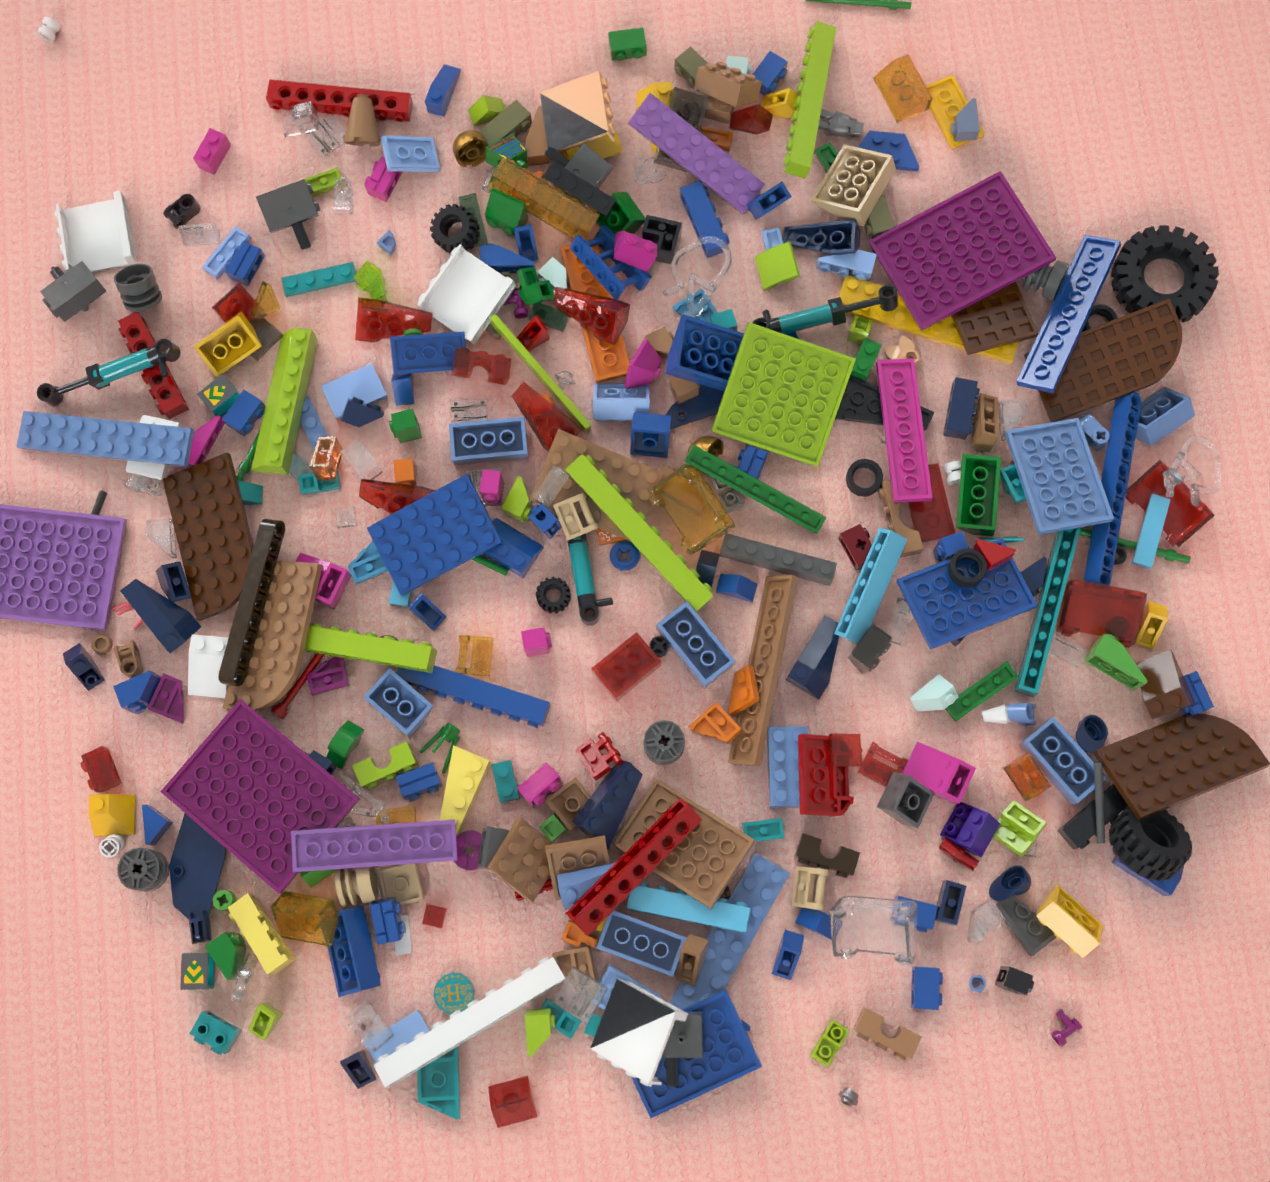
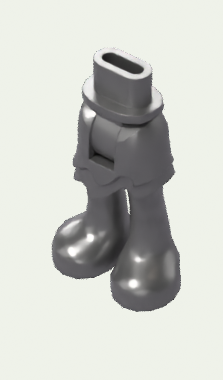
M821 109L820 118L829 120L828 122L819 120L818 129L824 130V134L843 137L850 135L851 138L853 135L861 137L864 123L857 122V119L838 111L834 113Z

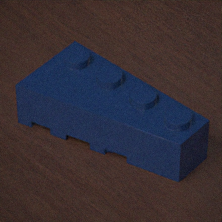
M623 761L618 766L615 764L572 820V823L589 838L605 836L607 849L609 850L643 774L630 762Z

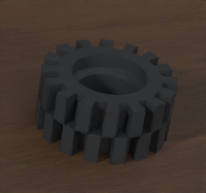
M552 577V579L545 578V581H541L540 586H537V602L545 612L559 613L558 611L560 610L564 611V608L568 607L571 600L570 588L559 577L558 579ZM552 588L558 589L561 593L560 599L556 602H550L546 598L547 591Z

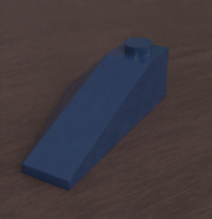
M856 219L784 227L783 243L791 242L794 247L834 255L853 254L860 247L861 231Z
M138 579L133 580L120 590L169 653L185 643L192 634L202 627L188 610L174 602L172 603L169 599Z
M826 615L786 678V681L818 700L829 684L839 636L834 634L838 622Z

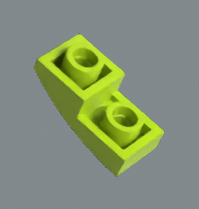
M832 1019L809 1057L826 1068L829 1067L850 1030Z

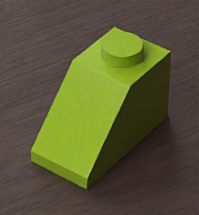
M517 477L501 510L505 515L525 523L529 519L528 516L533 509V504L529 500L530 494L522 477Z
M551 1008L526 1010L525 1026L528 1057L532 1056L551 1035L552 1028H555V1015H551Z

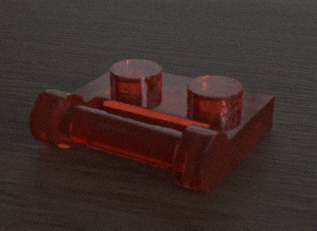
M872 742L857 773L886 787L893 772H903L908 759L900 758L882 749L877 743ZM875 753L897 764V769H894L876 760L872 757L873 754Z

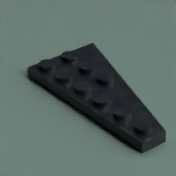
M850 375L835 419L883 425L879 387L854 375ZM921 406L923 429L926 431L934 412Z

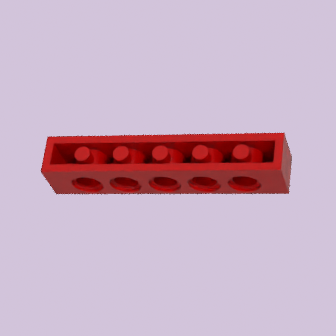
M134 312L118 320L121 326L118 330L123 338H127L128 343H126V346L131 354L156 345L144 318L139 312ZM140 333L138 337L134 338L135 334ZM158 365L142 370L143 374L141 376L144 382L150 385L151 389H149V392L154 400L157 399L159 404L156 406L161 415L165 414L168 419H171L189 410L168 366L169 375L167 377L161 376ZM159 379H163L161 383L156 384ZM167 394H171L168 399L164 400V397Z

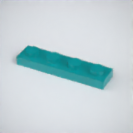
M353 262L281 278L286 297L357 282Z

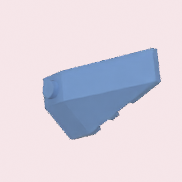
M615 863L558 874V888L564 909L569 910Z

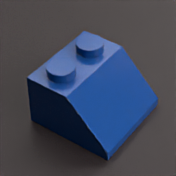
M634 412L630 454L668 458L671 416Z
M148 671L114 685L113 687L121 708L135 714L145 712L161 676Z

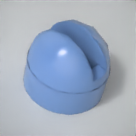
M980 975L972 976L969 981L970 989L976 993L982 992L986 986L985 979ZM979 982L982 983V985H980V986H978V987H975V988L972 986V985L977 984V983H979Z

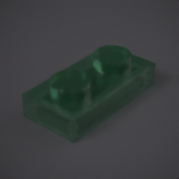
M536 303L531 310L529 320L531 321L535 315H538L545 326L564 332L570 313L542 303Z

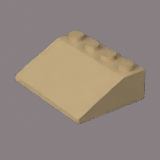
M844 144L813 195L811 202L843 220L856 219L858 225L864 226L896 171L893 156Z

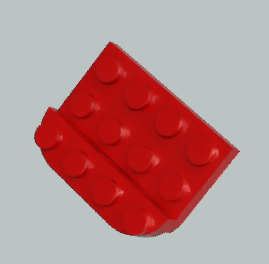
M811 734L798 735L800 815L841 816L848 810L850 804H853L854 796H849L848 758L852 757L851 749L848 750L841 737Z

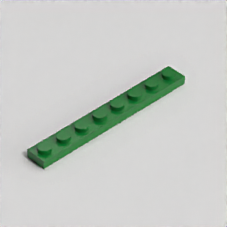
M695 444L692 445L684 462L816 534L826 520V516Z

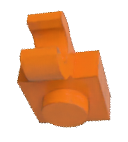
M569 920L561 940L580 947L582 942L595 947L599 938L591 934L587 936L572 920Z

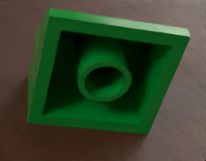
M493 188L485 211L487 224L493 228L498 227L510 236L515 235L514 227L524 226L528 221L526 203Z
M614 192L611 195L612 198L616 199L617 204L609 218L599 212L593 216L599 227L606 225L614 235L619 231L634 234L645 222V216L628 192Z
M223 932L205 946V949L227 980H238L242 975L245 940L239 933L236 934L235 932Z

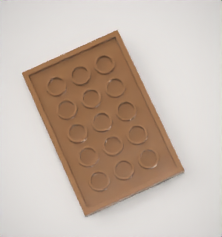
M558 429L529 500L555 510L554 504L583 493L584 490L565 471L571 463L583 454L585 457L589 455L596 463L593 466L598 471L602 469L609 477L607 481L611 485L614 483L622 491L620 495L624 499L629 498L635 505L633 509L637 514L641 512L645 517L647 516L664 472ZM586 494V501L595 523L598 522L599 529L630 541ZM579 501L574 502L573 504L580 521L587 523Z
M656 778L612 845L626 853L679 798H682L703 820L670 852L668 857L656 866L653 872L709 909H712L756 841Z

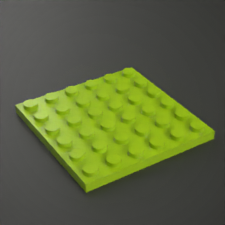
M748 322L711 432L818 467L856 358Z

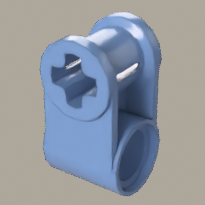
M1085 414L1080 419V423L1087 443L1091 448L1101 450L1109 440L1110 434L1092 415Z
M1009 704L1007 708L1009 720L1019 725H1036L1034 720L1036 704Z

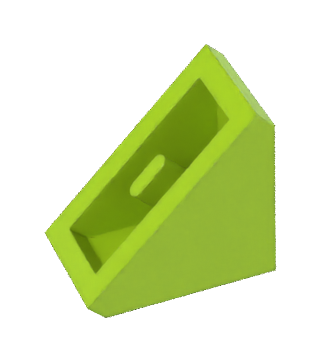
M483 95L468 111L475 127L490 122L506 108L502 99Z
M855 315L847 341L862 345L865 337H868L873 320Z
M260 1003L248 1030L265 1041L283 1013L269 1003Z

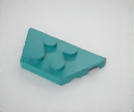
M459 1046L417 1071L418 1102L456 1120H460Z

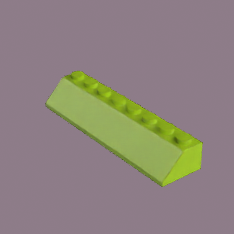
M292 328L281 335L251 468L252 472L289 475L303 403L318 341L312 329Z

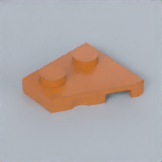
M746 665L734 673L728 715L731 716L739 714L760 700L754 667L751 665Z
M717 702L689 726L693 732L727 744L743 731Z

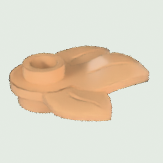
M905 336L900 337L898 346H887L884 349L889 359L914 358L915 367L920 362V356L915 351L914 343Z

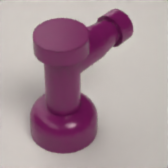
M515 290L513 292L514 296L508 297L502 306L516 303L517 308L514 310V317L523 319L529 316L528 309L524 307V301L518 293L519 290Z
M1062 1009L1055 1014L1057 1017L1059 1016L1066 1027L1062 1031L1055 1030L1051 1033L1052 1038L1060 1047L1066 1044V1038L1076 1030L1082 1029L1080 1022L1076 1018L1070 1020L1063 1013Z

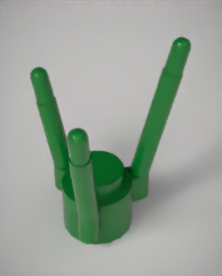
M447 723L419 751L423 753L439 737L441 738L432 749V753L436 752L444 740L448 743L453 741L442 769L443 774L450 763L453 745L456 746L460 739L458 736L460 730L454 725Z

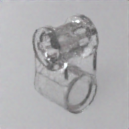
M339 178L334 184L333 213L353 214V188L347 178Z
M129 473L124 485L130 490L154 497L160 496L165 489L164 484L158 479Z

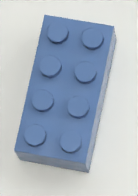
M524 417L449 424L451 457L454 465L529 458L526 421Z
M687 601L656 625L657 631L668 641L669 646L704 689L735 665L736 661Z
M1054 717L1044 722L1019 744L1071 805L1079 803L1095 789L1094 762ZM1103 773V781H1104V780L1107 779V777H1106V776L1104 775V773Z
M808 726L768 727L769 808H800L798 735L808 734Z
M613 910L607 917L597 949L673 977L679 961L681 947L687 938Z

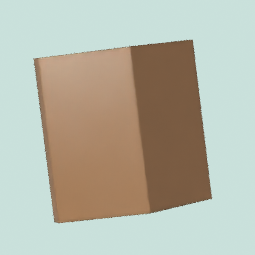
M575 777L548 797L545 802L570 832L577 827L572 823V820L591 796Z

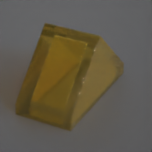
M262 281L250 316L257 320L281 309L272 286L265 281Z

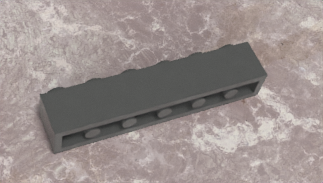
M725 533L720 551V557L786 575H794L798 578L827 586L831 585L837 566L835 562Z

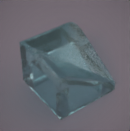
M295 452L292 455L289 473L298 481L299 475L306 474L312 468Z

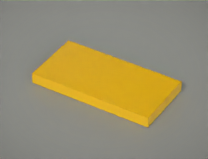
M952 74L921 87L920 92L951 150L974 141H954V134H951V123H954L956 115L968 104L954 75ZM979 123V130H980V131H979V134H978V136H977V139H979V138H981V137H984V135H985V132L983 131V129H982L980 123Z

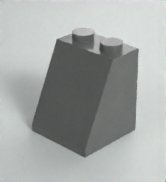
M490 826L483 828L477 863L478 869L489 870L487 869L488 865L510 830Z

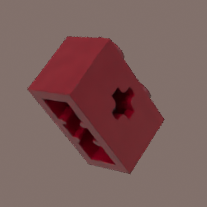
M861 524L840 533L838 537L855 571L862 569L872 546L869 540V532ZM857 544H858L859 546H862V545H863V546H864L863 549H861L860 547L857 548V547H856Z

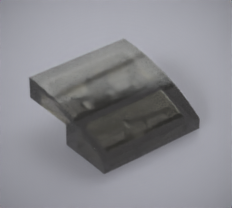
M259 314L250 322L262 344L259 349L250 354L256 361L283 337L279 330Z

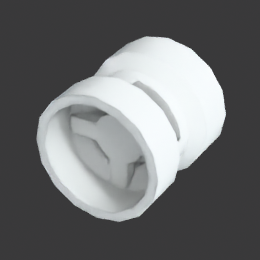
M44 17L42 20L43 26L38 28L37 35L43 40L53 43L56 38L55 34L59 32L61 25L50 17Z
M962 461L949 462L943 466L944 472L948 476L946 478L948 485L960 483Z
M110 834L101 841L99 850L105 857H114L124 848L125 841L119 834Z

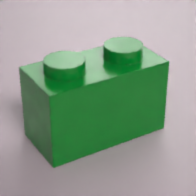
M643 27L608 32L612 61L646 56V40Z
M865 337L856 356L851 375L866 381L882 344Z
M413 408L391 414L392 421H389L390 429L393 432L394 438H398L400 443L422 438Z

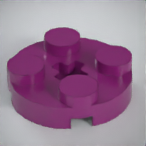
M468 830L456 836L457 860L454 862L458 867L468 871L478 869L477 863L482 833ZM468 845H472L473 848H476V851L473 852V856H470L469 853H465L464 851L465 849H468Z

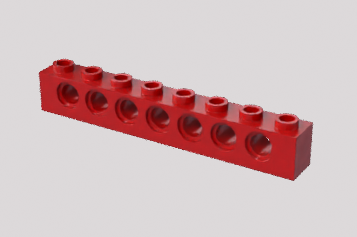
M269 79L266 95L269 107L274 110L285 109L293 112L306 111L312 114L325 113L327 115L336 114L349 117L353 98H356L358 94H364L372 99L373 105H377L373 107L375 118L383 121L410 122L413 106L411 93Z
M679 798L566 912L567 916L588 936L641 884L642 880L649 873L655 870L656 866L663 859L668 857L670 852L703 819L688 803Z

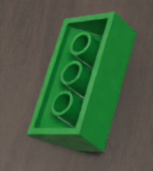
M962 454L956 528L973 535L993 537L996 530L1001 457Z

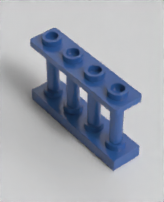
M606 225L600 227L594 239L585 241L581 235H577L570 245L573 253L615 300L619 299L626 287L632 284L639 291L644 290L652 278L647 271L614 259L615 235ZM599 245L604 252L597 254L591 247ZM610 258L616 265L609 268L603 260ZM622 271L627 279L620 281L615 273Z

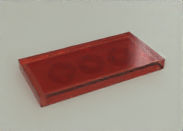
M938 463L928 465L932 500L908 502L914 530L919 531L921 542L938 540L955 534Z

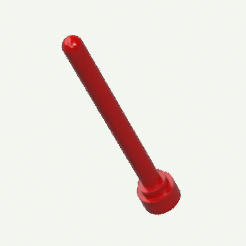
M315 654L284 700L278 703V705H274L271 710L272 713L284 720L288 714L287 707L307 681V675L316 668L324 654Z

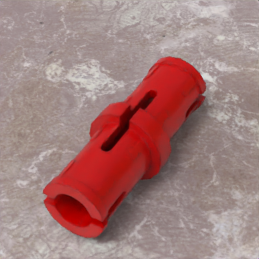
M947 838L939 846V849L950 855L955 862H960L971 871L979 863V860L969 855L963 847H958Z

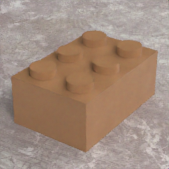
M717 62V64H706V66L698 67L694 89L734 107L757 103L762 81L755 79L756 76L752 74L741 73V70L738 68L727 67V64L724 62Z

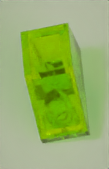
M366 261L354 275L356 287L362 292L367 291L370 293V296L375 301H381L386 304L388 301L382 270Z

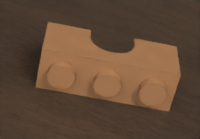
M863 1007L853 1029L858 1032L856 1036L867 1042L869 1038L876 1041L875 1046L885 1051L887 1048L894 1050V1056L904 1061L906 1057L912 1059L922 1036L900 1026L896 1035L885 1037L881 1031L884 1017Z

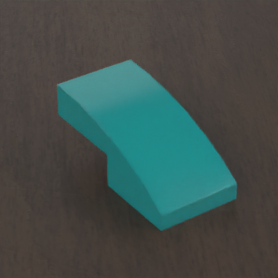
M337 469L322 473L315 471L298 476L301 494H314L341 489Z
M546 998L540 1009L551 1008V1015H555L554 1029L571 1039L582 1021Z

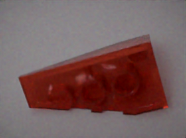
M561 287L555 288L553 305L569 318L573 317L581 323L580 326L584 329H589L597 339L613 345L617 343L628 321L630 304L604 296Z
M524 381L513 393L512 398L525 416L542 447L548 452L558 429L574 436H578L583 430L571 418Z
M362 479L359 497L378 509L382 508L391 515L436 490L422 486Z

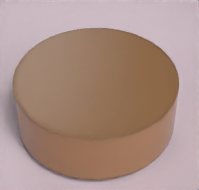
M102 634L95 636L91 642L93 651L102 655L110 652L113 646L112 640Z

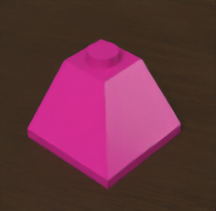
M647 339L643 340L629 363L624 386L626 389L652 384L655 377L659 378L663 368L660 367L662 359Z

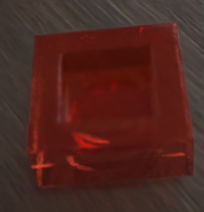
M427 904L422 924L443 928L447 908Z

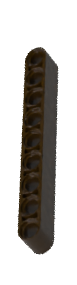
M263 519L260 522L219 670L218 679L222 684L239 687L245 681L285 534V524L281 520Z

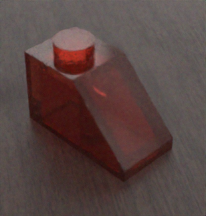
M760 104L734 111L729 128L755 135L770 130L773 115Z

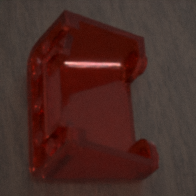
M1161 459L1126 490L1127 495L1125 498L1132 505L1134 503L1139 505L1145 512L1151 494L1171 499L1163 530L1167 534L1165 539L1172 546L1176 544L1180 547L1215 516L1213 511Z
M1070 580L1066 584L1057 619L1056 632H1061V635L1072 637L1073 634L1078 632L1096 636L1111 634L1124 647L1130 648L1136 643L1147 594L1092 582Z

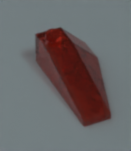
M358 297L355 340L377 342L380 339L401 336L404 331L409 329H419L422 333L431 331L433 313L382 300Z

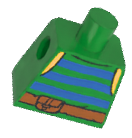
M513 134L485 147L486 162L503 173L510 174L516 170L521 173L527 171V150Z

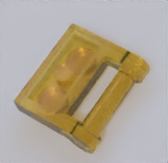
M459 635V659L455 672L463 675L490 676L493 637ZM468 643H473L471 667L465 668Z

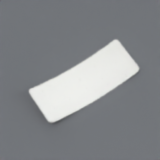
M408 915L400 916V920L405 923L406 933L403 934L404 936L401 940L395 941L396 955L412 953Z

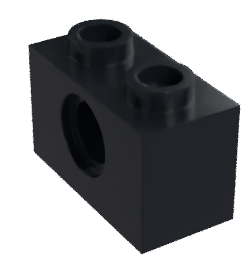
M1001 966L995 986L1019 995H1027L1034 986L1033 975L1010 966Z

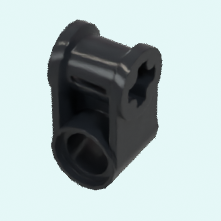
M184 194L173 204L169 205L164 210L163 215L172 221L174 228L179 229L194 216L198 215L200 205L191 194Z

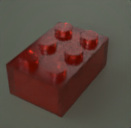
M636 632L593 666L591 670L617 702L661 666V660Z

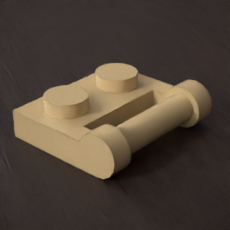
M585 492L553 505L567 540L599 528L598 522L595 523L586 501L587 496ZM579 501L588 526L584 528L573 504Z
M796 866L791 906L824 911L823 897L826 876H828L829 870ZM818 875L815 903H812L815 876Z

